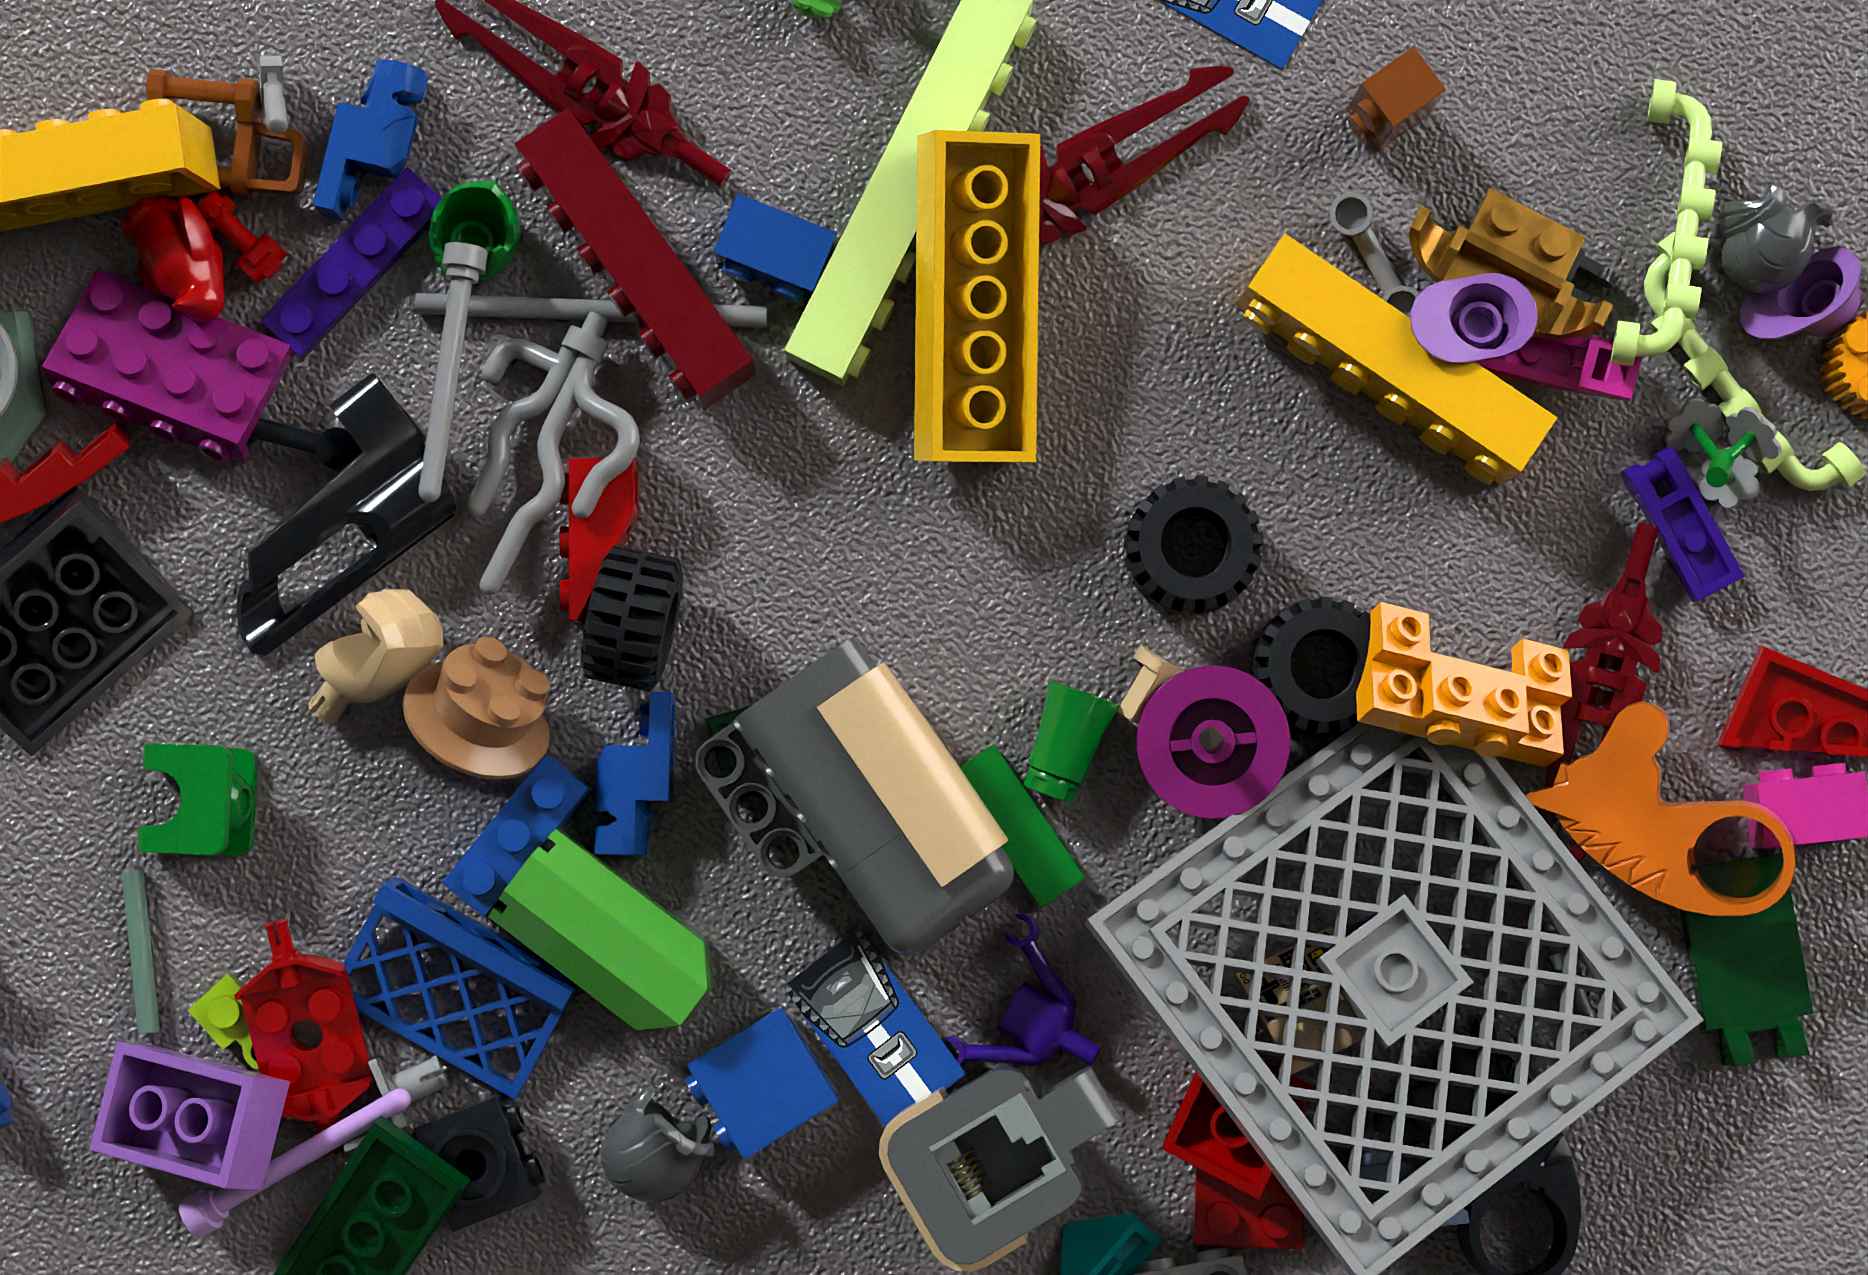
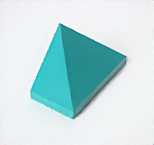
M1131 1213L1063 1224L1060 1275H1133L1163 1239Z

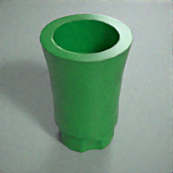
M1049 680L1044 711L1027 763L1031 767L1028 770L1023 785L1045 795L1073 803L1078 783H1084L1097 747L1120 705L1068 685Z

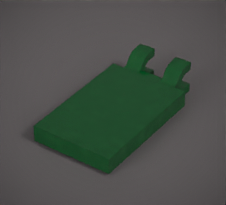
M1776 853L1691 868L1692 870L1697 869L1704 882L1716 892L1729 897L1746 898L1765 891L1776 881L1782 870L1784 858L1783 853ZM1790 886L1785 894L1771 907L1751 915L1711 916L1679 909L1697 1009L1700 1016L1704 1019L1700 1023L1701 1030L1718 1029L1722 1064L1734 1067L1755 1063L1752 1044L1747 1033L1772 1029L1776 1057L1784 1056L1785 1058L1809 1055L1806 1037L1799 1023L1798 1016L1814 1013Z

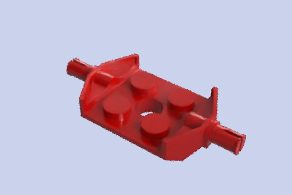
M280 919L278 922L272 921L264 924L272 952L271 962L241 987L234 997L235 1000L241 999L260 1074L290 1081L282 1115L307 1122L312 1121V1125H316L317 1133H320L338 1122L337 1119L340 1117L341 1111L371 1086L374 1076L368 1064L370 1059L346 965L328 957L303 954L300 952V948L294 949L288 927V919ZM300 1020L316 1022L322 1030V1042L316 1046L301 1044L294 1034L295 1024ZM341 1145L333 1150V1154L344 1151L343 1146Z

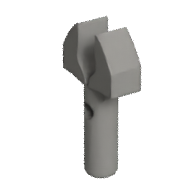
M281 55L259 56V85L262 110L265 111L266 126L271 133L282 134L288 128L283 91Z

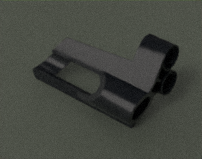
M373 372L330 405L332 411L363 452L247 551L249 577L239 587L237 619L241 638L253 654L268 655L454 516L456 504L444 476L441 493L436 501L426 502L419 496V484L425 451L424 441H426V438ZM355 523L374 549L285 614L279 598L278 576L347 524Z

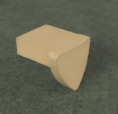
M1142 644L1138 647L1133 658L1144 664L1117 709L1118 713L1138 725L1143 710L1152 695L1166 681L1185 671Z

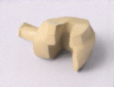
M383 589L379 592L368 593L363 601L355 606L363 617L361 620L363 633L345 636L328 642L315 653L316 668L323 679L326 680L308 703L310 711L316 710L318 705L322 703L320 708L314 713L316 718L323 722L334 724L338 722L351 700L373 703L387 698L408 685L412 677L424 669L444 647L443 629L439 617L410 590Z

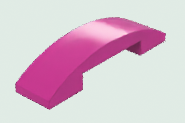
M1591 335L1590 339L1584 337L1551 339L1534 336L1521 349L1508 355L1475 362L1491 373L1520 381L1585 395L1631 401L1642 357L1635 356L1633 367L1611 364L1614 340L1596 335Z

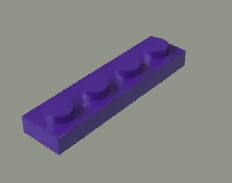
M407 166L260 321L284 343L291 345L292 350L304 360L430 227L433 212L442 198Z

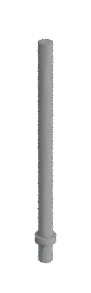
M449 289L447 294L416 293L415 313L422 315H445ZM470 295L467 315L474 317L585 321L589 312L592 311L605 317L609 322L639 323L633 313L623 317L612 300ZM713 304L728 326L767 328V306Z

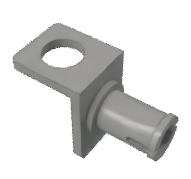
M437 1055L394 1075L390 1071H385L380 1058L368 1061L382 1097L395 1089L402 1088L409 1092L411 1097L410 1103L441 1089L450 1087L445 1073L425 1082L422 1080L424 1076L443 1068ZM406 1109L391 1117L393 1124L399 1128L408 1125L403 1114ZM365 1135L343 1144L345 1153L357 1148Z

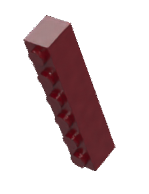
M568 108L515 143L521 162L515 165L518 173L533 193L541 188L549 198L551 204L545 208L556 226L563 234L571 229L582 245L576 248L578 255L594 276L600 271L606 276L613 286L606 291L608 296L623 317L631 313L636 317L643 327L637 333L640 340L655 360L662 355L666 358L674 369L668 377L686 402L694 397L701 408L705 410L756 375L753 358Z

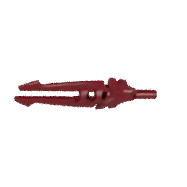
M435 0V6L441 18L456 40L465 36L473 37L492 56L559 112L568 108L582 127L592 121L602 124L603 126L590 137L596 147L605 148L614 144V154L628 160L642 154H663L679 159L720 188L728 181L732 170L688 141V137L680 129V124L672 112L671 94L661 83L651 85L650 72L641 62L637 61L635 63L630 81L628 82L622 75L623 60L588 38L515 0H484L566 57L560 71L553 74L446 0ZM592 77H596L595 86L588 94L584 95L583 89L586 83Z
M1229 66L1191 69L1188 82L1182 88L1161 95L1100 122L1057 144L1056 161L1049 167L1043 147L1040 146L1039 242L1046 244L1058 240L1061 229L1070 234L1086 231L1087 227L1073 213L1074 210L1083 207L1092 214L1097 215L1133 191L1207 133L1216 131L1227 135L1246 109L1249 97L1242 95L1126 164L1119 159L1114 148L1115 144L1228 79L1234 74V69ZM1082 164H1085L1090 169L1095 182L1092 183L1086 177Z
M1638 522L1623 576L1616 587L1611 588L1600 601L1584 606L1577 619L1584 629L1570 633L1563 645L1565 649L1587 648V652L1583 660L1570 663L1572 698L1560 706L1564 754L1548 766L1545 787L1554 785L1559 767L1563 761L1571 762L1582 721L1604 727L1600 740L1601 744L1621 710L1630 704L1642 702L1647 684L1636 675L1637 662L1655 673L1660 672L1661 658L1651 646L1661 642L1662 625L1651 614L1649 599L1646 597L1645 583L1659 527ZM1597 666L1609 668V669L1618 671L1619 673H1617V672H1611V671H1608V670H1604V669H1601V668H1599V667H1597ZM1592 685L1605 686L1613 689L1614 691L1602 690ZM1587 703L1600 705L1608 708L1609 710L1591 706ZM1543 808L1537 810L1552 829L1556 813ZM1574 839L1572 840L1570 853L1579 863L1588 853Z

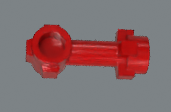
M213 191L197 204L196 207L209 225L211 233L218 229L242 253L235 262L257 284L265 277L270 280L285 266L281 261L289 254L266 232L257 239L233 215L238 206L227 195L222 197L217 191Z

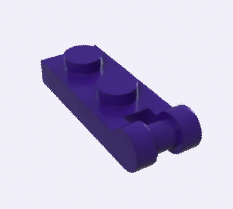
M1668 446L1655 453L1653 461L1643 466L1634 464L1621 471V477L1628 492L1636 499L1648 523L1659 527L1657 539L1692 603L1743 578L1745 575L1680 457L1672 447ZM1665 479L1669 482L1673 492L1660 499L1653 484Z

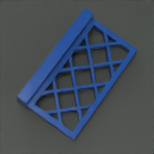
M395 876L382 884L373 901L375 905L343 963L347 967L349 979L355 968L374 964L382 989L380 994L365 997L352 990L357 1010L515 1100L521 1093L565 1010L574 999L580 987L541 957ZM384 916L402 926L407 947L385 953L381 952L375 931ZM415 934L426 939L427 941L417 943ZM367 946H369L371 957L361 959ZM438 946L449 952L455 973L428 980L420 951ZM410 954L419 983L393 990L384 960ZM462 960L474 968L464 970ZM486 973L496 979L502 999L475 1007L467 977ZM457 980L465 1010L439 1016L431 987ZM509 987L521 994L511 997ZM421 990L429 1019L412 1024L401 1018L395 997ZM385 1000L387 1009L376 1002ZM533 1000L551 1010L542 1028L522 1033L514 1004ZM504 1007L513 1036L486 1043L478 1014ZM468 1017L476 1046L458 1050L447 1043L442 1024ZM432 1027L434 1036L423 1029ZM536 1038L528 1053L525 1041ZM512 1044L516 1045L521 1067L513 1081L494 1070L489 1050ZM479 1053L481 1062L470 1056Z

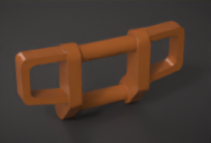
M151 69L149 71L146 85L147 101L169 99L175 103V98L235 104L236 120L238 123L232 167L217 165L220 187H229L233 193L245 195L259 192L297 196L303 192L310 146L309 140L298 131L287 129L282 134H273L267 129L266 124H263L261 92L258 80L240 78L237 83L172 77L170 71ZM262 136L293 143L291 172L287 180L256 179Z

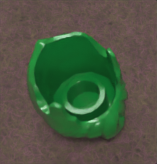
M470 181L455 186L440 200L431 217L429 232L431 250L435 254V261L438 267L441 268L440 275L449 283L450 280L446 279L447 270L442 267L446 243H468L480 246L488 251L485 274L479 275L478 281L484 282L492 280L504 270L516 253L521 240V222L517 209L511 199L494 181Z

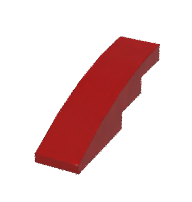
M114 422L77 454L60 439L22 472L5 457L0 462V524L42 506L87 480L130 448L132 435L120 423Z

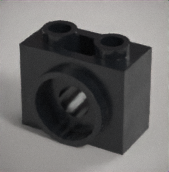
M504 1093L414 1128L419 1143L471 1179L447 1214L452 1232L531 1202L542 1194L539 1185L545 1183L543 1169L535 1152L526 1153L520 1137V1133L526 1131L523 1116L515 1101L507 1103ZM465 1150H477L484 1156L486 1170L482 1177L474 1178L464 1173L460 1160Z

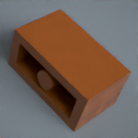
M1413 46L1361 83L1347 108L1348 113L1351 115L1348 118V123L1362 143L1367 144L1370 142L1376 151L1379 152L1427 118L1446 91V88L1415 46Z

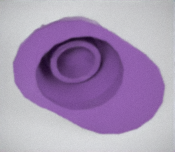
M1842 247L1825 248L1812 254V258L1803 274L1786 288L1763 294L1750 292L1744 298L1739 310L1740 325L1748 335L1760 340H1778L1800 331L1818 337L1828 336L1840 331L1851 322L1858 308L1865 301V297L1858 286L1861 276L1859 259L1851 250Z
M1500 273L1479 274L1440 281L1427 286L1414 299L1410 311L1411 330L1418 344L1432 357L1447 363L1489 360L1517 351L1533 336L1538 321L1536 303L1529 290L1515 278Z

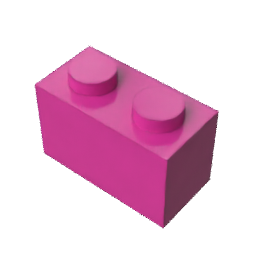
M1846 763L1812 766L1813 777L1793 779L1792 768L1759 772L1760 783L1743 784L1745 801L1760 804L1774 812L1787 826L1794 845L1868 837V790L1865 772L1847 773ZM1747 818L1751 849L1781 847L1778 839L1768 827L1759 821Z

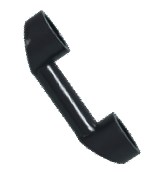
M259 418L246 443L247 446H250L257 440H262L317 454L319 460L325 466L338 473L363 452L345 428L333 427L318 433Z

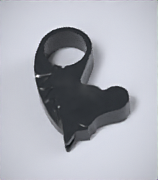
M1481 1015L1475 1019L1469 1034L1470 1037L1479 1038ZM1493 1022L1492 1040L1498 1041ZM1452 1046L1449 1073L1475 1077L1478 1050ZM1491 1052L1488 1079L1514 1083L1516 1061L1509 1055ZM1438 1060L1435 1063L1433 1070H1437ZM1528 1076V1079H1527V1084H1528L1530 1081H1532L1529 1076ZM1421 1080L1408 1086L1407 1105L1433 1110L1435 1082ZM1448 1085L1446 1112L1472 1116L1474 1089ZM1395 1091L1387 1093L1379 1101L1394 1103ZM1487 1091L1485 1116L1512 1095ZM1373 1112V1124L1377 1135L1383 1141L1390 1143L1393 1115ZM1405 1117L1403 1145L1414 1146L1430 1137L1432 1122ZM1444 1124L1443 1143H1452L1470 1128ZM1562 1131L1464 1207L1468 1211L1469 1223L1457 1225L1458 1240L1465 1258L1479 1274L1561 1275L1572 1261L1577 1248L1581 1221L1580 1187L1572 1155ZM1518 1183H1523L1522 1188H1531V1192L1536 1194L1548 1207L1554 1224V1239L1549 1253L1539 1265L1523 1273L1507 1274L1497 1268L1485 1254L1480 1239V1223L1485 1209L1495 1197L1507 1190L1517 1188Z

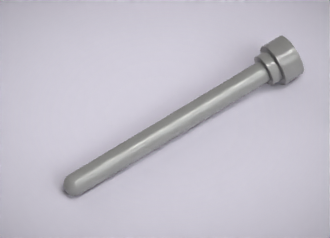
M446 243L443 254L442 267L447 270L446 279L450 280L419 484V496L426 502L436 501L441 493L472 284L478 283L479 275L485 274L488 251L485 248L468 243Z

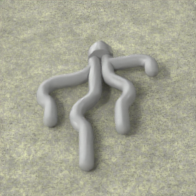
M589 312L582 328L570 326L558 353L532 341L514 338L506 340L495 347L482 369L484 381L491 384L499 382L508 365L517 359L545 370L548 374L538 391L513 402L504 408L494 420L488 435V459L466 504L467 512L472 517H481L486 513L505 476L510 461V437L513 430L524 420L538 416L551 408L537 441L538 459L543 471L544 480L541 490L534 498L519 508L509 522L480 580V590L485 595L498 593L533 525L551 513L561 499L565 485V474L559 454V442L577 404L582 411L593 419L613 427L618 433V442L613 452L597 463L585 478L572 504L571 509L575 517L579 519L588 518L592 514L607 484L624 472L636 456L640 438L639 428L632 415L623 408L603 400L593 390L592 378L597 365L600 364L609 346L607 342L601 339L609 320L595 312Z

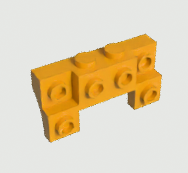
M1380 602L1370 611L1371 627L1368 654L1362 678L1356 691L1357 722L1427 738L1429 742L1437 745L1451 744L1475 750L1477 754L1482 756H1500L1545 768L1564 754L1560 706L1572 698L1568 650L1522 638L1511 647L1512 670L1508 672L1431 652L1429 614Z

